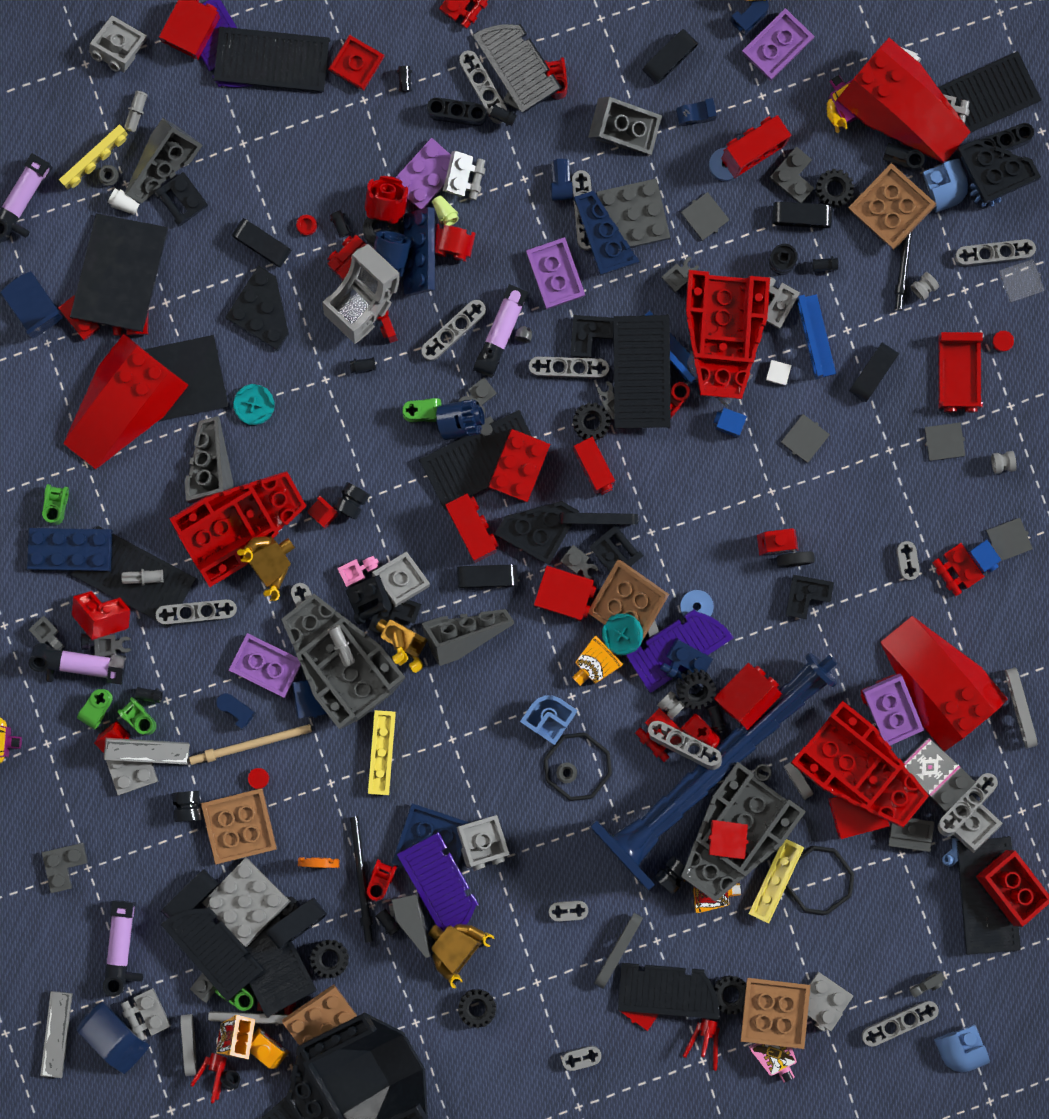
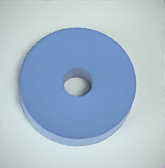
M720 148L712 154L709 161V170L720 181L733 180L734 177L728 168L722 166L723 161L721 157L724 154L723 150L725 148Z
M693 590L682 598L680 611L683 617L693 610L694 603H699L701 606L697 612L708 616L712 615L713 601L706 592Z

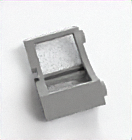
M369 244L357 249L352 254L351 266L345 279L337 290L322 302L324 315L356 344L375 327L373 323L379 316L383 317L392 304L390 298L392 293L397 292L400 278L399 272Z

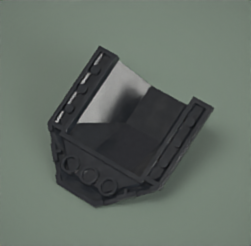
M364 1012L298 1045L296 1062L293 1065L290 1078V1090L286 1097L297 1119H428L425 1068L403 1031Z

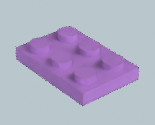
M785 8L742 50V54L771 81L815 36Z
M432 138L396 176L397 179L402 181V185L405 188L406 186L408 187L407 199L418 209L425 208L444 187L451 154Z
M565 237L526 250L546 310L585 297V292Z
M247 633L229 671L285 698L301 664L297 657Z
M900 673L862 690L880 736L889 745L924 731Z

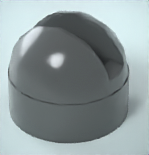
M521 326L516 331L515 339L523 343H530L532 339L531 329Z
M760 764L755 768L754 774L758 780L767 781L772 776V770L769 766ZM761 769L765 772H768L769 775L765 776L763 774H760L759 770Z

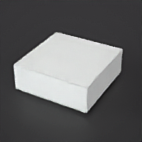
M771 360L766 381L786 386L792 365Z

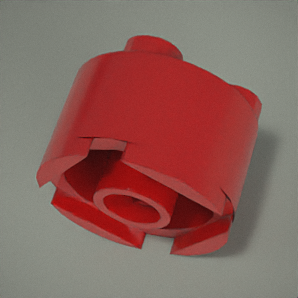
M380 176L379 180L374 181V178L371 179L367 185L365 199L367 217L388 221L389 223H397L405 214L408 187L406 186L405 188L402 185V181L395 177Z
M435 224L436 256L446 257V254L454 255L455 260L466 262V258H471L475 232H471V235H468L466 229L444 225L443 229H441L439 224Z

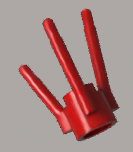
M702 1018L701 1023L697 1022L696 1030L683 1054L684 1058L687 1057L700 1031V1035L705 1036L701 1057H705L709 1038H713L714 1034L713 1070L717 1071L718 1034L720 1028H717L718 1022Z
M211 1053L210 1058L205 1057L202 1066L190 1084L191 1087L195 1085L207 1065L209 1066L208 1070L216 1072L211 1103L219 1100L222 1085L220 1077L223 1075L227 1057Z

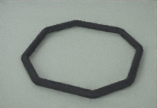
M587 733L564 734L544 758L545 779L549 785L570 801L592 799L612 774L610 753ZM584 736L606 754L608 773L591 795L571 797L550 780L548 759L564 739Z
M812 846L801 854L798 862L813 850L833 852L850 874L848 894L829 909L823 911L806 908L790 887V879L786 889L804 912L827 915L851 897L854 872L836 849Z

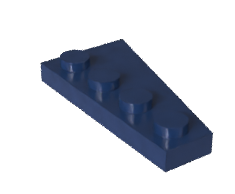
M591 191L575 196L574 201L600 276L638 264L640 261L630 249L629 244L619 232L618 227L608 215L607 210L596 193Z

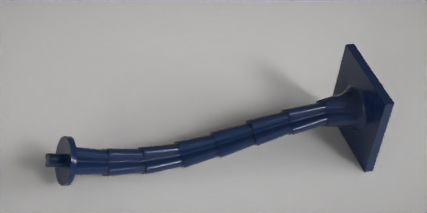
M808 653L805 656L808 663L788 684L785 683L779 689L782 695L748 730L742 725L739 729L736 727L719 745L717 750L720 751L722 757V764L719 768L710 770L698 765L691 773L688 772L667 796L663 795L642 819L638 818L614 835H609L596 820L588 825L644 888L650 890L655 884L639 868V865L659 841L658 837L681 820L683 814L708 795L707 791L725 778L737 762H741L756 750L755 746L781 727L779 724L804 706L806 700L827 684L831 687L837 685L835 677L830 672L838 664L833 657L828 655L823 661H820L812 653ZM713 756L712 758L708 757L710 763L713 760L717 761L716 756Z

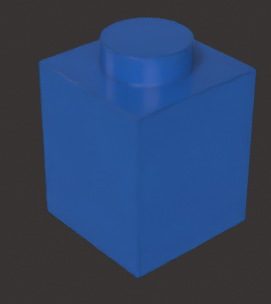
M723 408L722 412H717L713 423L717 424L716 430L739 438L747 416Z
M985 540L968 552L982 573L985 571L991 573L999 567L997 563L1001 561V558L988 540Z

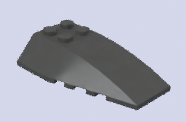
M315 594L281 619L314 697L339 730L360 720L392 695L406 678L380 644ZM336 625H340L346 641H349L350 644L348 646L355 660L354 664L347 667L343 665L337 650H334L335 645L327 631Z
M739 762L735 764L713 795L681 875L683 879L715 902L774 851L780 848L806 812L791 800H786L758 780L754 773ZM712 820L748 825V844H746L745 859L708 855L710 844L708 836L711 833Z

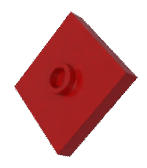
M349 35L328 70L364 91L385 55Z

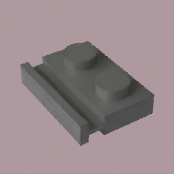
M911 818L903 828L891 823L888 846L931 852L934 822Z

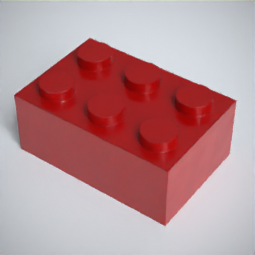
M778 115L774 118L767 117L760 123L761 126L754 129L752 127L743 134L744 137L737 140L735 138L726 144L727 147L723 150L724 154L721 159L734 179L785 147L791 134Z
M511 429L488 487L528 502L550 444Z
M467 493L445 505L474 563L497 553L495 547L498 546V543L493 533L488 534L486 529L489 528L485 517L478 515L477 510H479V506L474 496L470 498Z
M1006 850L976 876L1013 926L1023 927L1049 904V893L1015 850Z

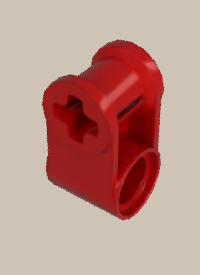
M564 57L551 62L544 60L550 69L545 75L548 77L553 74L558 83L564 87L563 90L557 91L551 96L554 99H563L567 94V74Z
M683 382L676 383L670 389L671 418L689 397L690 389ZM678 387L686 390V395L682 398L675 395L674 391Z
M696 713L681 727L687 735L713 748H716L719 744V736Z
M377 859L367 887V895L370 899L378 901L385 897L397 866L386 865ZM380 869L389 872V874L381 872ZM375 885H379L382 888V894L377 898L371 894V888Z

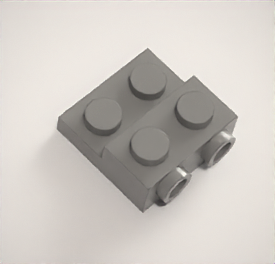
M111 16L91 41L89 53H91V57L98 62L103 60L108 63V66L113 71L118 72L120 70L124 73L134 61L135 54L145 43L147 35Z
M497 815L457 827L463 847L461 851L467 869L473 868V871L485 868V863L491 861L493 865L505 862L504 857L510 855Z
M817 972L809 984L811 986L807 1020L811 1017L816 1021L814 1024L816 1027L824 1032L826 1029L832 1031L853 998V995L820 972Z

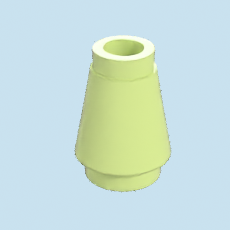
M443 196L433 199L432 203L440 224L452 226L459 220L458 212Z

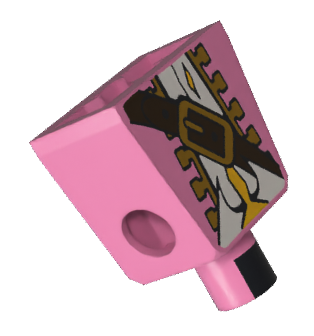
M757 1043L749 1046L752 1053L770 1076L779 1073L783 1083L794 1078L790 1066L797 1061L791 1047Z

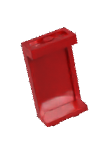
M941 332L938 335L939 409H944V412H957V409H965L967 413L977 412V409L983 407V402H981V342L983 341V332Z

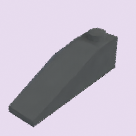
M162 118L148 140L125 194L143 203L160 188L164 181L169 177L172 179L176 175L175 172L182 166L190 164L203 145L178 126Z
M216 416L199 421L194 441L195 450L193 458H190L189 462L191 465L189 476H186L185 494L186 502L196 503L206 496L234 488L220 418Z
M506 609L485 611L481 612L478 616L467 617V614H460V618L453 619L443 616L422 623V628L426 639H428L427 642L431 653L438 665L441 666L467 655L512 626L514 620Z

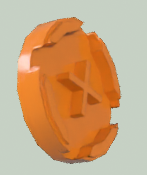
M298 858V866L339 868L340 863L339 859Z

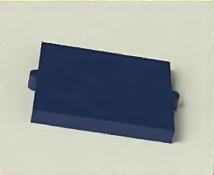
M307 679L305 681L292 682L297 719L305 717L316 718L319 715L327 714L314 697Z

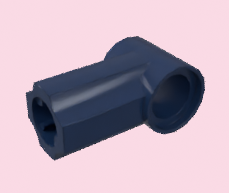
M552 160V201L573 200L569 160Z

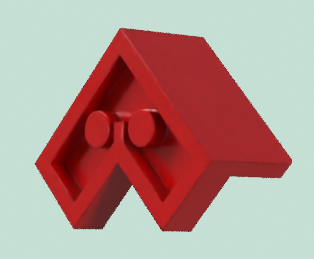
M92 591L73 596L72 616L92 640L129 628L130 609L121 598L101 603Z

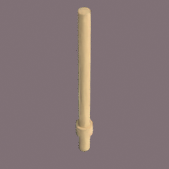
M308 724L217 750H205V753L189 757L190 763L193 765L204 761L208 763L216 761V758L311 733L312 728Z

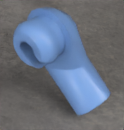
M952 838V849L942 857V862L946 866L950 867L958 862L956 841L960 840L957 838Z

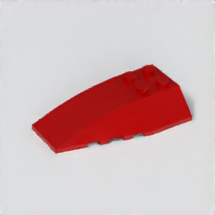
M890 38L876 51L837 99L841 105L868 127L876 129L890 138L893 137L941 163L949 159L970 133V130L923 66Z
M688 270L686 317L700 396L742 399L750 370L755 360V354L762 338V332L768 319L769 277L749 276L748 278L709 275L707 271Z
M123 334L97 367L63 444L93 468L97 469L156 422L164 418L189 385Z
M285 471L206 496L172 516L169 520L193 563L208 586L211 587L249 563L241 562L244 555H238V550L244 549L254 537L274 538L279 534L278 531L282 527L288 525L306 507V504L290 475Z
M913 616L880 642L895 674L900 673L902 675L923 728L944 752L965 738L1008 700L981 666Z
M844 701L839 704L825 724L791 762L792 765L823 790L902 828L929 797L913 774H910L905 768L902 760L898 759L891 750L892 748L888 742H885L880 736L877 728Z

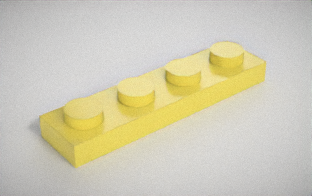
M119 124L59 179L67 190L70 187H76L81 182L80 178L82 176L90 174L100 160H105L110 156L111 150L115 146L119 147L126 141L128 134L125 129Z
M375 710L368 794L389 795L396 712Z
M786 839L778 849L751 907L750 915L766 923L770 922L802 854L803 846Z

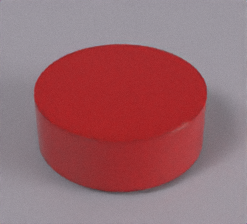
M302 215L298 218L296 227L301 235L311 236L317 230V222L311 215Z
M1008 331L996 333L992 339L993 347L999 352H1006L1011 349L1014 344L1012 334Z
M255 768L249 773L248 782L255 789L264 788L269 783V774L262 768Z

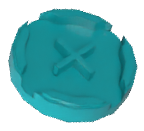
M257 384L242 387L237 392L233 403L237 417L248 425L265 423L271 418L275 407L273 395L267 388Z
M619 613L608 619L602 630V638L605 646L615 654L627 655L635 652L640 647L643 640V629L640 622L634 616Z

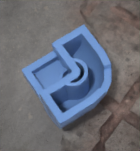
M960 159L944 162L942 165L922 173L929 190V197L936 203L934 208L936 213L956 206L967 195L968 181Z
M545 695L532 703L520 722L555 745L578 710L558 697Z
M974 1024L934 1039L942 1060L953 1071L968 1072L990 1063L985 1045H983Z

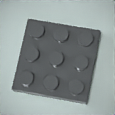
M657 178L596 193L630 248L670 239Z

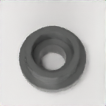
M105 165L99 170L98 179L103 185L111 186L118 181L119 173L114 166ZM107 173H112L110 179L105 178Z
M562 763L557 768V778L563 783L573 782L577 777L576 767L571 763ZM569 769L571 771V775L569 777H565L563 775V770Z

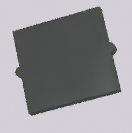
M708 192L698 200H693L692 204L681 212L702 241L714 232L717 233L718 229L729 221L728 217Z
M803 414L781 443L790 449L793 455L796 454L808 463L830 434L818 426V422L814 423Z
M961 422L924 427L926 436L925 446H927L929 461L965 456L963 442L965 438L962 435Z
M1021 518L986 530L991 546L1001 558V561L1033 549L1028 538L1029 532L1025 530Z

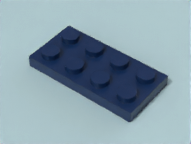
M426 207L404 214V235L411 239L403 281L404 295L408 296L435 290V208Z
M29 528L27 569L111 572L113 530Z

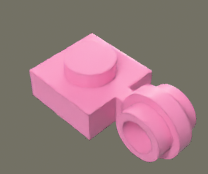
M371 556L362 561L364 564L362 566L355 559L339 567V573L346 587L366 579L363 570H367L369 573L379 568L378 559Z

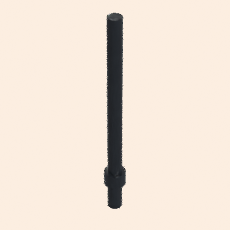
M912 232L902 243L898 284L895 285L894 294H896L894 310L903 311L904 295H907L908 286H906Z
M356 816L350 817L362 914L360 924L363 926L366 943L373 942L371 928L373 918L370 916L359 818Z

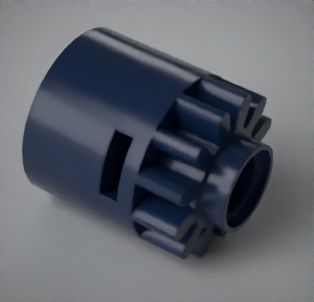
M377 232L373 249L399 272L400 277L403 276L411 239L397 232Z
M465 400L437 407L438 429L444 440L481 434V425L485 423V416L482 407L476 405V400Z

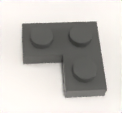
M796 146L769 179L797 203H803L814 190V187L804 180L800 174L812 159Z
M84 843L42 852L50 893L72 889L68 868L88 863Z

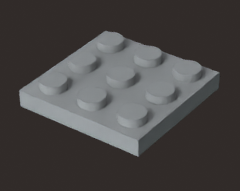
M245 857L202 903L206 908L210 907L217 915L216 918L222 921L233 935L247 947L287 906L290 900Z

